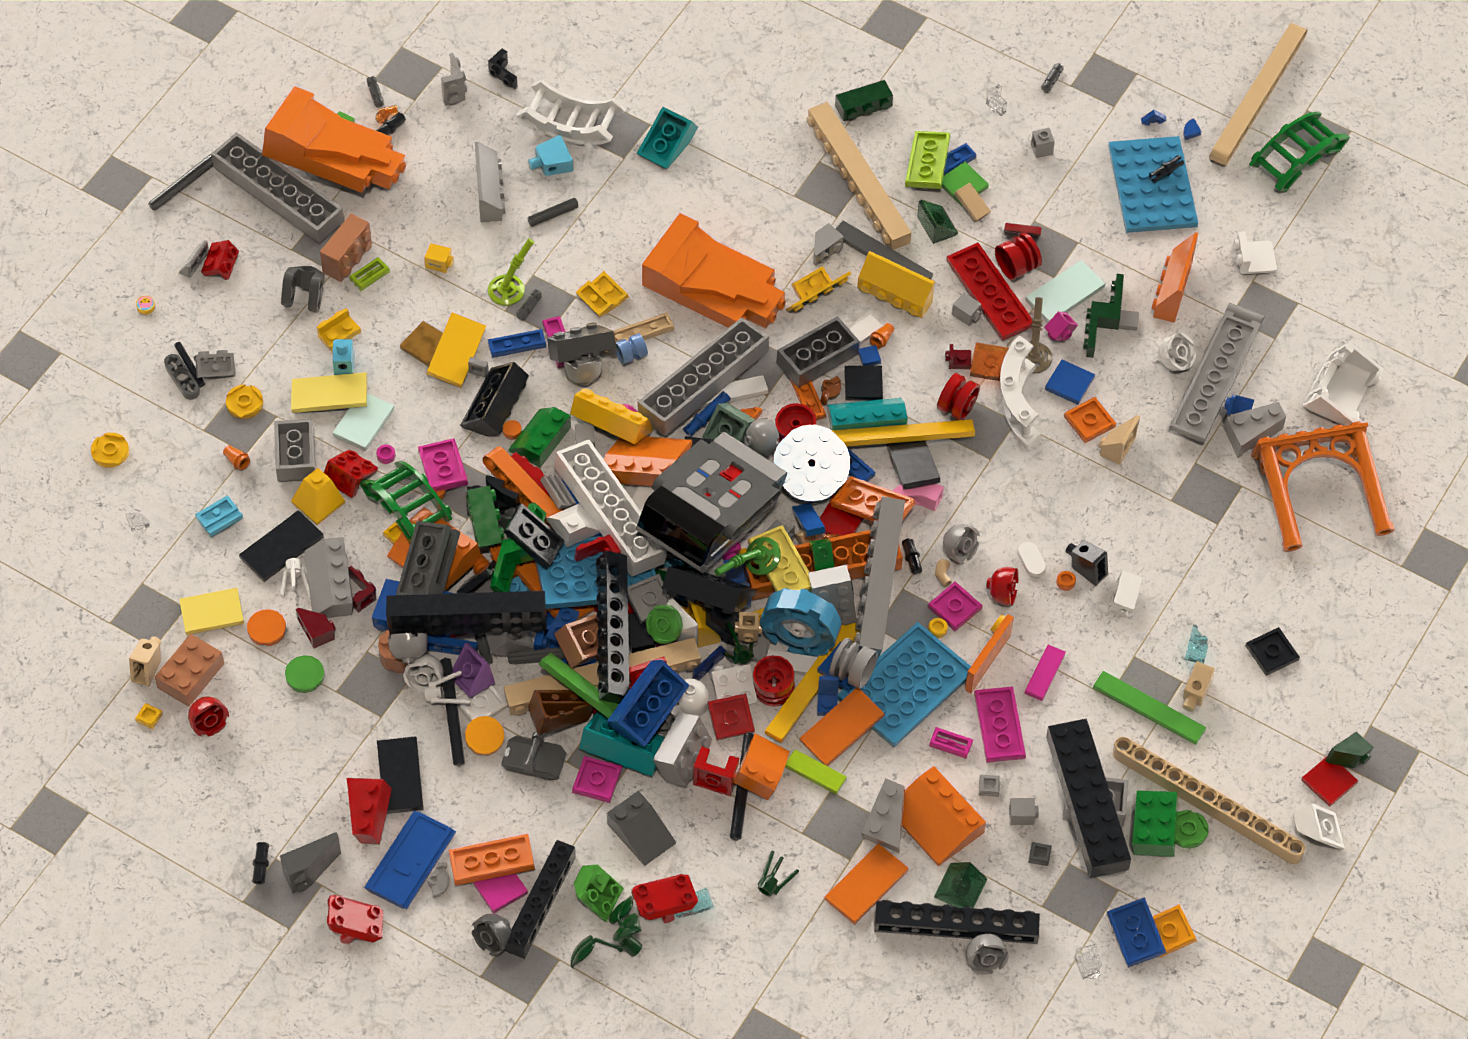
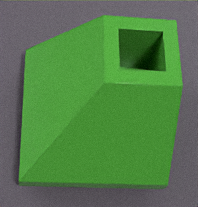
M598 864L583 865L574 880L577 898L599 918L607 922L624 887Z

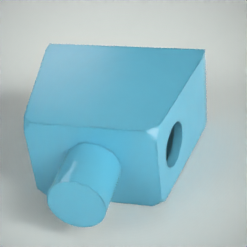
M561 135L535 147L536 157L528 159L530 169L533 170L541 167L545 176L573 171V159Z
M351 339L333 340L334 375L354 373V346ZM340 364L347 365V368L341 369Z

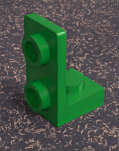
M829 539L809 541L810 550L813 551L815 571L833 568L834 559L831 541Z

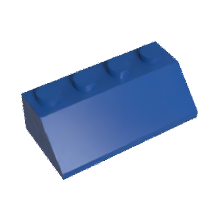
M651 660L609 717L607 723L620 735L645 747L690 685L663 660Z

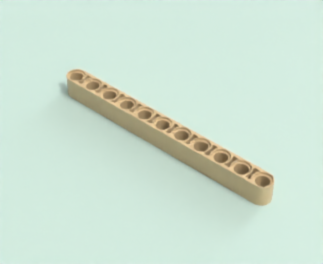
M1292 22L1289 24L1214 145L1209 156L1210 160L1227 166L1304 41L1307 29Z
M1127 737L1116 739L1113 757L1120 763L1167 791L1177 792L1178 797L1286 862L1298 864L1302 860L1305 845L1301 840ZM1205 798H1208V799L1211 800V802H1208V801H1206V800H1204V799H1205ZM1257 829H1260V830L1263 831V833H1260V832H1258V831H1256V830H1257Z

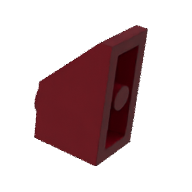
M302 608L296 609L297 620L313 649L335 640V625L332 620L328 621L325 614Z

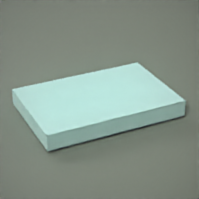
M367 393V406L349 408L333 431V436L366 451L394 411V405Z

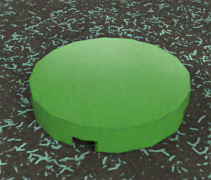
M667 604L654 607L647 615V631L657 643L674 642L680 636L683 627L679 611Z
M307 655L298 656L291 660L285 670L287 684L296 692L301 693L312 692L317 689L316 687L323 683L325 676L322 663L315 657Z
M1183 810L1178 812L1175 844L1188 849L1199 847L1208 836L1209 827L1207 821L1197 812Z

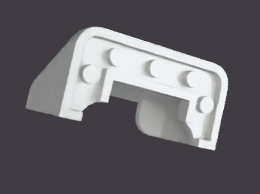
M1348 342L1328 356L1307 394L1303 406L1307 410L1343 426L1357 422L1360 418L1359 412L1356 409L1367 388L1371 385H1376L1381 380L1380 375L1383 368L1351 342Z

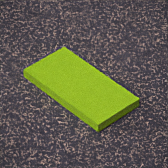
M915 131L905 187L941 189L951 133Z

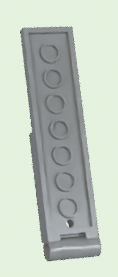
M1232 303L1228 304L1170 424V430L1205 443L1229 390H1231L1264 320V315Z

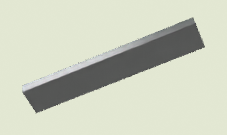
M844 220L837 226L836 230L844 236L843 242L867 256L868 252L871 251L926 278H933L932 272Z

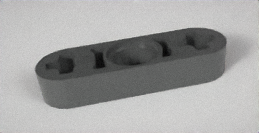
M176 354L166 356L164 359L165 368L182 395L188 400L196 399L200 394L199 385L182 359ZM171 362L176 363L177 369H175V367L173 366V364H170V363H171ZM179 374L187 375L184 380L177 379ZM188 384L191 390H194L193 392L187 389Z

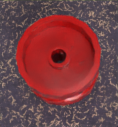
M954 373L945 384L939 396L937 409L945 414L951 412V416L957 420H964L978 398L980 385L972 380L966 383L964 376Z
M800 403L788 404L782 407L775 418V426L779 434L778 443L798 427L817 425L816 415L813 410Z

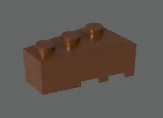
M534 690L528 705L538 735L588 721L594 708L572 690Z

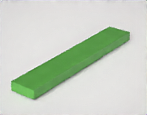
M549 653L540 661L539 666L608 719L619 704L599 700L597 687L554 654Z
M1105 671L1101 673L1093 685V689L1195 745L1206 731V727Z

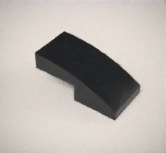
M487 475L485 477L486 486H490L491 490H495L496 498L502 503L517 509L520 504L519 493L506 489L504 480Z

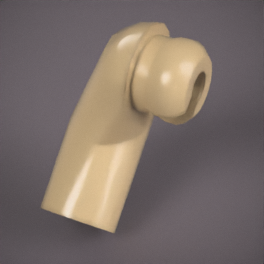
M940 559L936 564L935 576L944 587H948L952 583L946 574L948 567H950V562L947 559Z

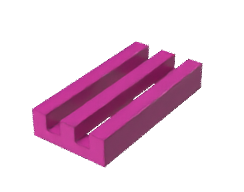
M936 727L929 747L967 759L973 739ZM937 734H938V735H941V736H944V737H947V738H950V739L947 740V739L938 737ZM953 740H956V741H959V742H961V743L967 744V746L962 745V744H959V743H956V742L953 741Z

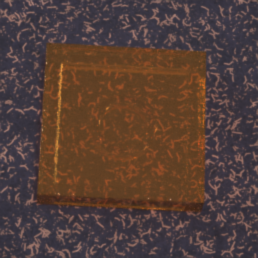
M976 342L970 376L1000 381L1002 363L1009 348Z

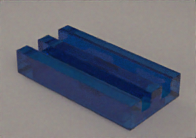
M719 646L694 669L692 679L700 680L713 666H716L724 658L726 650Z

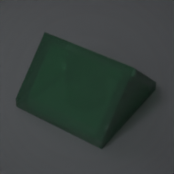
M925 200L918 202L917 218L933 244L958 234L943 206Z
M971 862L950 863L934 898L955 907L971 906L974 908L987 882V878Z

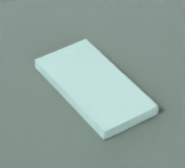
M1080 260L1027 295L1025 301L1035 309V298H1043L1041 317L1048 323L1058 311L1067 313L1105 288V283Z

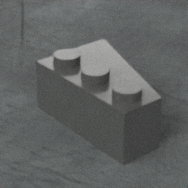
M595 322L586 324V327L571 328L570 331L565 333L556 332L553 334L554 336L547 338L550 359L558 363L582 359L583 355L593 353V356H599V352L606 350L610 351V353L617 352L614 331Z

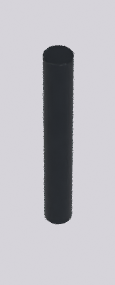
M176 342L174 346L199 387H203L205 385L204 380L197 378L195 365L181 342Z

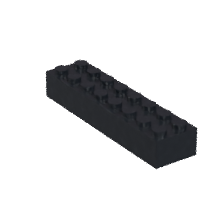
M545 591L386 596V619L389 635L411 633L418 636V633L440 636L443 634L461 635L463 633L500 634L502 632L521 633L532 631L538 633L547 631Z
M1087 718L1048 726L1046 739L1089 877L1093 878L1129 870L1132 859Z

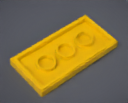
M452 312L426 374L461 388L469 370L468 361L470 357L474 358L486 325Z

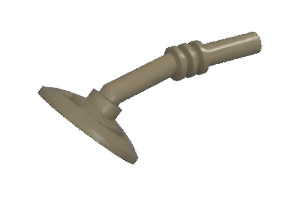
M1041 297L1035 298L1034 318L1032 319L1033 323H1031L1033 326L1031 327V330H1033L1032 341L1029 342L1033 345V349L1029 352L1028 357H1026L1032 363H1039L1040 365L1032 373H1041L1047 370L1052 363L1050 349L1039 342L1040 331H1042L1041 326H1043L1041 323L1043 322L1041 319L1043 298ZM1045 352L1047 353V356H1048L1046 362L1044 361V359H1045Z

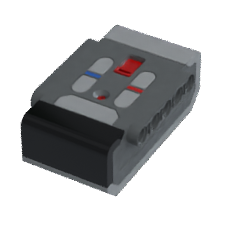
M726 432L721 433L710 444L700 440L655 479L652 485L654 492L647 498L636 530L703 574L768 515L778 500L788 473Z

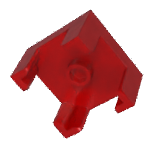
M701 746L693 766V785L731 797L736 785L734 777L737 773L736 769L739 764V758L729 756L725 768L708 764L706 761L710 749Z

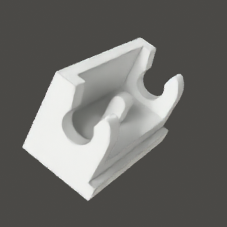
M1122 570L1116 580L1108 611L1125 616L1128 615V611L1133 612L1142 577Z

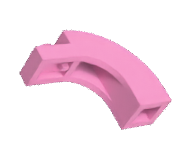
M901 484L892 491L915 499V505L935 511L943 497L944 487L939 484H930L903 489Z

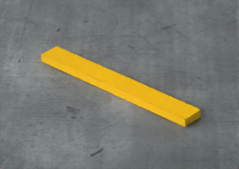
M972 419L832 430L845 443L846 447L975 436Z
M856 623L841 626L834 647H831L827 654L818 656L766 728V735L781 743L784 741L818 693L819 676L823 675L817 672V668L845 638L851 639L853 644L856 632H858V630H855Z

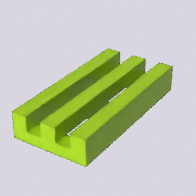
M377 257L350 275L349 279L362 291L388 274L390 268Z

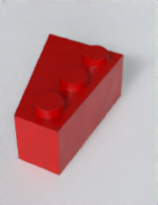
M346 778L352 834L361 844H380L392 788L384 779Z

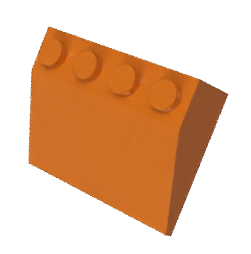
M1193 233L1172 250L1171 256H1167L1165 261L1167 270L1162 271L1160 281H1163L1162 285L1158 284L1156 291L1158 299H1154L1151 308L1155 310L1154 318L1175 323L1192 267L1199 233Z
M646 436L636 444H633L619 437L605 454L604 461L621 484L652 486L655 479L691 448L693 442L686 439Z
M423 507L410 519V522L416 525L417 521H423L434 513ZM440 519L435 522L437 524L448 525L452 527L451 529H456L443 519ZM403 532L387 554L389 559L402 568L404 567L410 546ZM460 532L444 591L482 558L478 543Z
M935 766L920 775L905 790L902 827L938 867L984 834L986 821Z

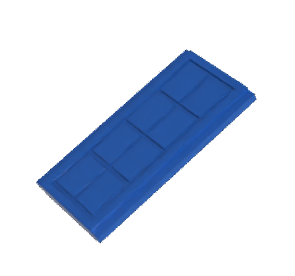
M414 810L364 886V889L407 910L456 834V831Z

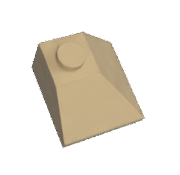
M1136 415L1111 430L1106 438H1102L1099 444L1101 457L1119 465L1122 463L1136 439L1140 416Z

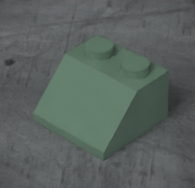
M727 402L717 405L702 437L705 439H716L721 433L726 432L744 444L748 426L756 421V419Z

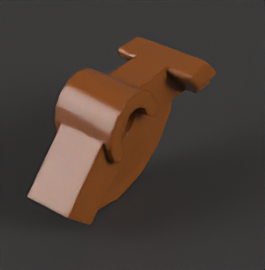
M838 376L822 382V395L820 399L822 405L826 406L828 399L836 398L840 394L841 380Z

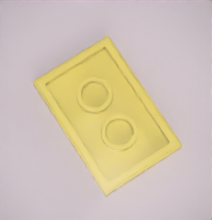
M237 588L179 599L186 635L244 624Z

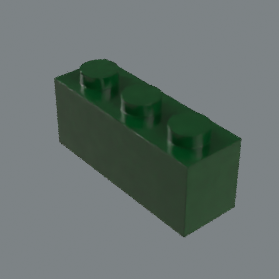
M885 80L835 95V107L843 122L863 115H869L879 110L888 109L893 105V94Z

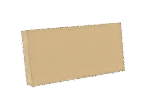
M970 182L954 193L975 222L991 212Z

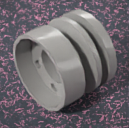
M845 638L833 656L829 675L839 677L841 681L845 680L848 676V683L862 689L874 671L878 652L866 646L859 651V643L854 642L852 644L851 639Z

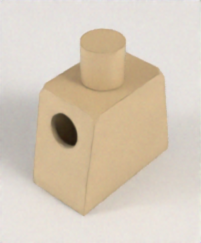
M151 637L150 640L140 639L129 657L131 682L150 687L161 662V640L159 638Z
M1196 661L1184 689V709L1194 711L1196 705H1202L1213 682L1215 668Z

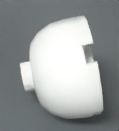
M1184 333L1173 334L1165 338L1160 344L1158 351L1161 363L1172 371H1182L1192 367L1196 359V351H1193L1192 346L1194 343L1191 338Z
M424 654L422 657L414 659V663H407L403 677L408 687L411 689L414 687L419 689V693H425V686H429V682L443 678L444 670L437 658Z
M685 679L690 686L677 704L681 707L683 713L701 717L708 709L707 702L710 701L709 691L701 681Z

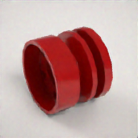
M1025 232L1013 237L1011 241H1005L995 247L994 253L998 266L1010 280H1015L1026 272H1031L1042 265L1039 247L1034 239Z
M766 656L759 660L754 667L753 684L756 696L761 703L767 706L776 707L784 705L795 690L793 666L782 656Z

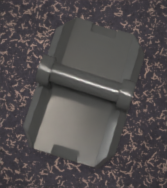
M533 732L532 738L517 735L508 740L501 766L510 771L549 780L559 779L567 753L561 745L543 741L544 735H538V732Z

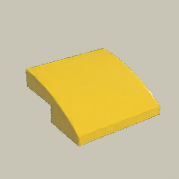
M605 271L592 282L588 280L575 292L599 317L612 311L629 297L628 293Z

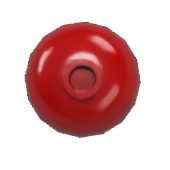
M1001 567L993 573L991 578L987 579L986 588L990 589V596L994 601L1002 605L1013 606L1017 595V590H1015L1016 583L1019 582L1018 569Z
M210 696L197 699L188 711L189 724L199 736L205 734L213 736L219 733L227 724L225 722L227 716L229 718L226 706L217 698Z

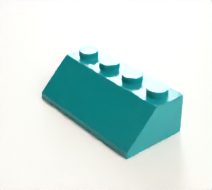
M902 398L827 404L831 431L907 425L906 406Z
M596 712L583 729L579 749L584 750L588 754L602 757L606 761L618 763L625 768L639 771L643 775L653 776L658 769L653 758L665 737L654 734L648 744L642 747L620 735L607 723L608 718Z

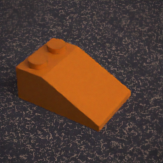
M755 733L734 777V783L768 800L779 783L790 751Z

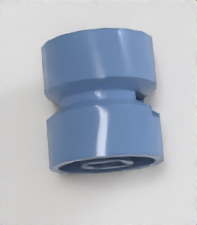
M639 333L630 336L628 341L622 339L615 342L616 355L622 365L633 362L634 358L640 359L648 355L646 343Z

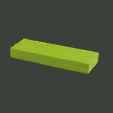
M796 749L785 765V768L836 795L847 779V776Z

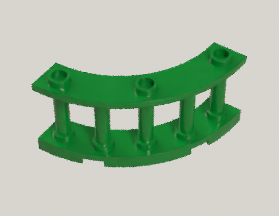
M1309 112L1290 124L1283 125L1280 131L1260 151L1253 154L1249 165L1258 168L1261 165L1277 179L1278 183L1275 187L1279 191L1287 192L1302 175L1301 170L1305 166L1309 165L1311 167L1322 158L1323 153L1329 155L1334 152H1340L1350 137L1346 133L1335 134L1318 119L1322 115L1321 112ZM1313 125H1314L1317 129H1319L1323 134H1325L1326 137H1324V136L1321 135L1316 129H1314V128H1313ZM1304 129L1320 143L1310 146L1296 132ZM1288 137L1306 151L1300 159L1295 158L1280 145ZM1273 150H1276L1291 163V168L1286 173L1282 174L1265 160Z
M397 461L394 463L397 467L395 470L375 481L366 479L360 482V486L368 500L382 501L380 504L389 515L393 513L397 517L396 524L410 544L415 524H412L407 518V513L431 501L438 512L424 519L423 522L435 523L441 518L446 522L452 520V511L448 505L443 504L423 473L420 474L415 468L404 461ZM404 479L412 481L393 493L386 491ZM417 487L425 493V495L404 507L396 503L398 498Z

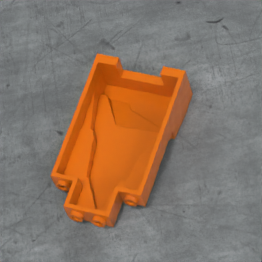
M295 86L265 128L263 156L361 193L371 183L390 190L392 185L398 182L400 173H403L406 168V163L404 162L405 155L393 150L391 136L341 118L335 112L315 101L314 93Z
M682 213L678 214L642 263V286L727 328L742 317L766 329L770 323L775 321L777 312L782 310L786 304L785 292L774 287L776 282L775 269L715 241L699 228L698 221Z

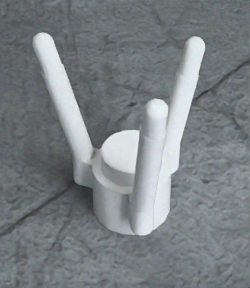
M288 559L285 563L286 568L283 569L280 596H284L287 577L291 578V587L294 589L295 578L301 575L306 592L310 598L305 568L301 567L299 559Z
M458 671L439 680L429 682V686L424 688L426 701L431 702V704H469V700L443 699L444 691L441 686H437L461 675L462 672ZM455 690V691H456V694H459V693L462 692L463 690Z

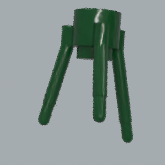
M728 622L727 625L736 647L733 651L734 656L725 651L723 655L732 660L734 664H745L749 662L750 658L754 657L753 643L749 644V650L747 646L741 645L733 626Z
M774 851L770 852L762 877L757 884L758 890L769 897L772 894L777 895L780 889L799 873V870L796 869L777 885L778 880L774 876L784 857L781 856L771 874L767 875L775 853Z

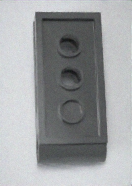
M417 521L396 595L443 594L460 531L451 529L452 527L445 524Z

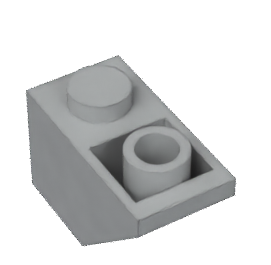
M830 223L815 232L813 259L815 266L824 263L832 254L838 253L843 248L844 236Z

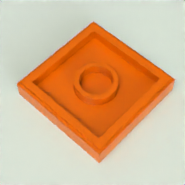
M1096 397L1064 413V418L1084 443L1115 428L1117 424Z

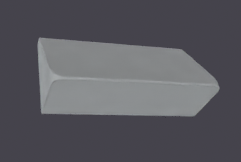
M207 240L202 241L195 248L180 269V274L189 278L193 275L208 254Z

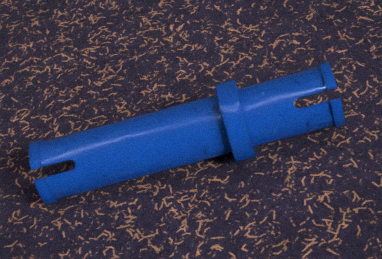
M722 391L705 409L693 416L694 419L683 428L685 434L692 437L698 429L704 427L707 424L706 422L712 417L717 405L729 402L731 400L730 396Z

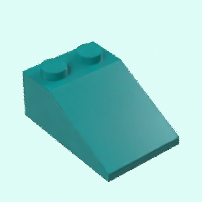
M662 106L637 154L668 169L690 143L698 126L693 121Z

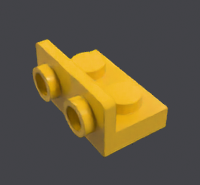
M347 308L336 312L334 316L322 321L317 326L318 338L330 351H333V340L351 339L361 333V328L350 317Z

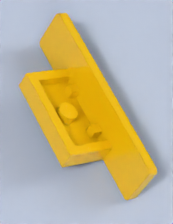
M821 266L791 284L800 300L789 306L786 310L788 312L792 309L794 312L804 307V302L808 301L811 303L819 298L818 294L821 292L825 295L834 289L833 285L838 283L840 286L847 282V277L852 273L849 271L832 281L824 267Z

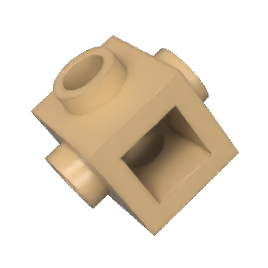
M739 612V621H735V633H738L739 641L748 643L758 641V634H762L759 613Z

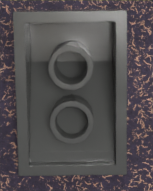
M639 791L607 812L608 826L644 866L676 844L675 839L652 805Z
M337 832L280 855L283 874L292 893L302 892L309 886H312L341 854Z

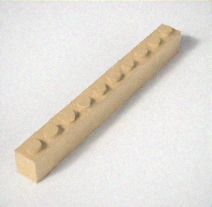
M828 101L808 109V125L813 127L817 139L823 143L825 152L830 154L833 164L840 170L841 177L846 179L850 191L855 193L857 202L864 207L866 216L869 219L871 218L875 230L882 236L883 243L893 250L910 244L912 232Z
M695 638L629 654V667L665 656L667 664L677 674L681 671H693L701 667V657ZM599 662L573 668L574 671L595 687L598 686L599 674L597 673V667ZM550 674L504 686V693L510 715H522L529 711L528 705L534 690L571 689Z

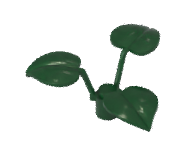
M632 896L619 903L609 917L611 924L618 921L620 925L613 935V941L618 942L620 945L618 946L599 938H593V936L589 935L575 947L570 960L572 969L591 953L597 942L615 948L620 952L624 950L631 957L636 956L640 952L643 945L633 937V934L641 931L639 916L633 913L622 922V918L629 914L633 906Z

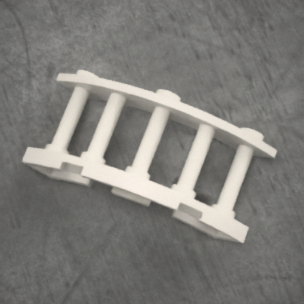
M540 80L531 85V88L537 93L530 107L528 106L518 111L516 117L534 130L537 127L545 131V135L554 138L561 135L566 143L577 145L592 143L593 145H599L611 141L613 136L607 131L613 115L623 113L626 109L614 98L604 101L582 100L564 94L544 80ZM542 97L554 103L547 118L536 112ZM560 107L572 110L566 125L554 122ZM579 113L591 115L585 128L573 127ZM598 116H605L601 125L593 127Z
M1019 335L1004 357L1001 367L1000 384L1006 421L1014 436L1029 450L1041 438V433L1031 425L1039 417V414L1028 405L1022 391L1027 379L1036 369V366L1026 358L1033 349V345Z

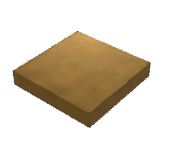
M423 320L400 344V349L429 367L443 333Z

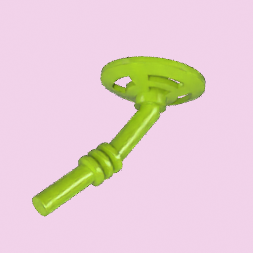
M528 238L519 253L515 254V258L510 262L511 265L507 273L495 277L489 283L488 295L494 303L510 306L523 298L525 292L524 284L514 274L525 261L524 257L534 244L532 239ZM511 280H515L519 284V286H515L514 282H512ZM497 290L502 295V298H498L493 291ZM516 292H518V294L515 297L508 299V297H511Z

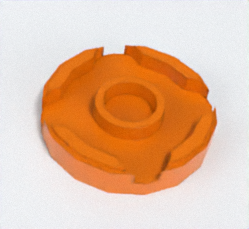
M260 610L254 613L247 623L248 635L257 645L272 646L279 643L285 636L286 621L275 610Z

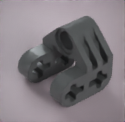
M312 266L289 267L283 277L281 305L289 307L293 305L295 287L298 286L299 288L309 289L308 310L318 312L321 306L325 274Z

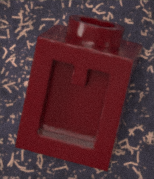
M950 344L949 350L945 351V362H949V369L971 370V350H954L953 344Z

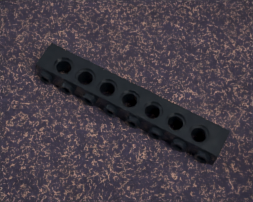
M606 550L596 560V585L598 586L596 602L598 603L596 616L598 621L597 656H599V665L597 667L599 683L597 690L599 692V700L620 704L629 691L627 555Z
M882 900L876 902L874 932L974 939L982 934H993L1003 942L1038 944L1040 913L1033 911L1015 912L1011 909L1003 911L994 910L993 908L976 909L971 906L953 907L949 904L942 906L931 903L913 904L909 901L898 903ZM898 914L900 917L894 918L891 915ZM912 916H919L921 919L915 920ZM938 917L941 921H934L932 918ZM953 919H959L962 922L956 923ZM978 920L982 924H975L973 921ZM994 922H1000L1002 925L996 926ZM1018 923L1021 924L1023 927L1018 928L1014 926V924Z

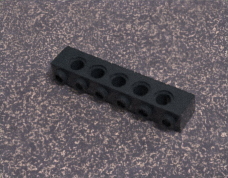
M556 840L511 929L506 952L523 959L526 958L576 858L575 846Z

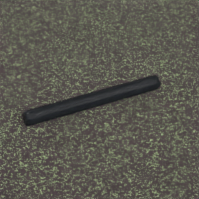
M447 657L441 659L440 663L443 666L444 677L453 674L451 659ZM454 678L443 682L444 699H456ZM445 703L453 765L459 767L464 765L465 759L457 704Z
M751 732L744 734L740 764L754 734ZM739 785L736 788L730 839L735 841L742 838L748 790Z

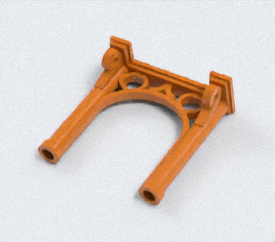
M1357 421L1347 426L1340 424L1329 429L1317 428L1311 432L1299 431L1294 435L1281 434L1276 438L1263 437L1257 441L1251 457L1259 460L1261 473L1267 477L1283 538L1282 545L1284 551H1295L1303 546L1288 493V478L1298 465L1314 458H1334L1350 465L1361 479L1376 535L1383 536L1395 531L1393 522L1390 521L1366 435L1368 422L1361 423ZM1331 441L1329 450L1328 447H1323L1319 444ZM1345 442V445H1349V450L1343 454L1335 449V443ZM1309 445V448L1301 456V450L1298 447ZM1292 451L1296 454V459L1294 462L1286 461L1282 458L1281 453ZM1279 464L1288 468L1284 477H1282Z

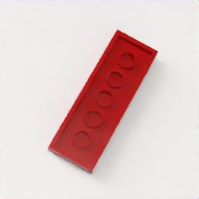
M975 243L947 256L946 261L971 297L982 304L981 311L1002 341L1033 327L1031 325L1033 323L1032 317L979 243Z

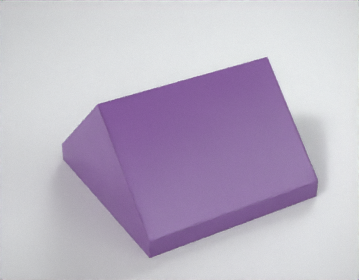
M465 643L453 666V673L461 671L462 674L456 676L454 682L469 697H473L494 684L495 681L489 663L469 643Z

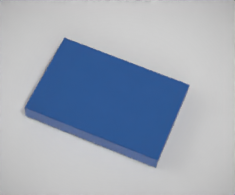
M1145 897L1107 911L1128 968L1166 954Z

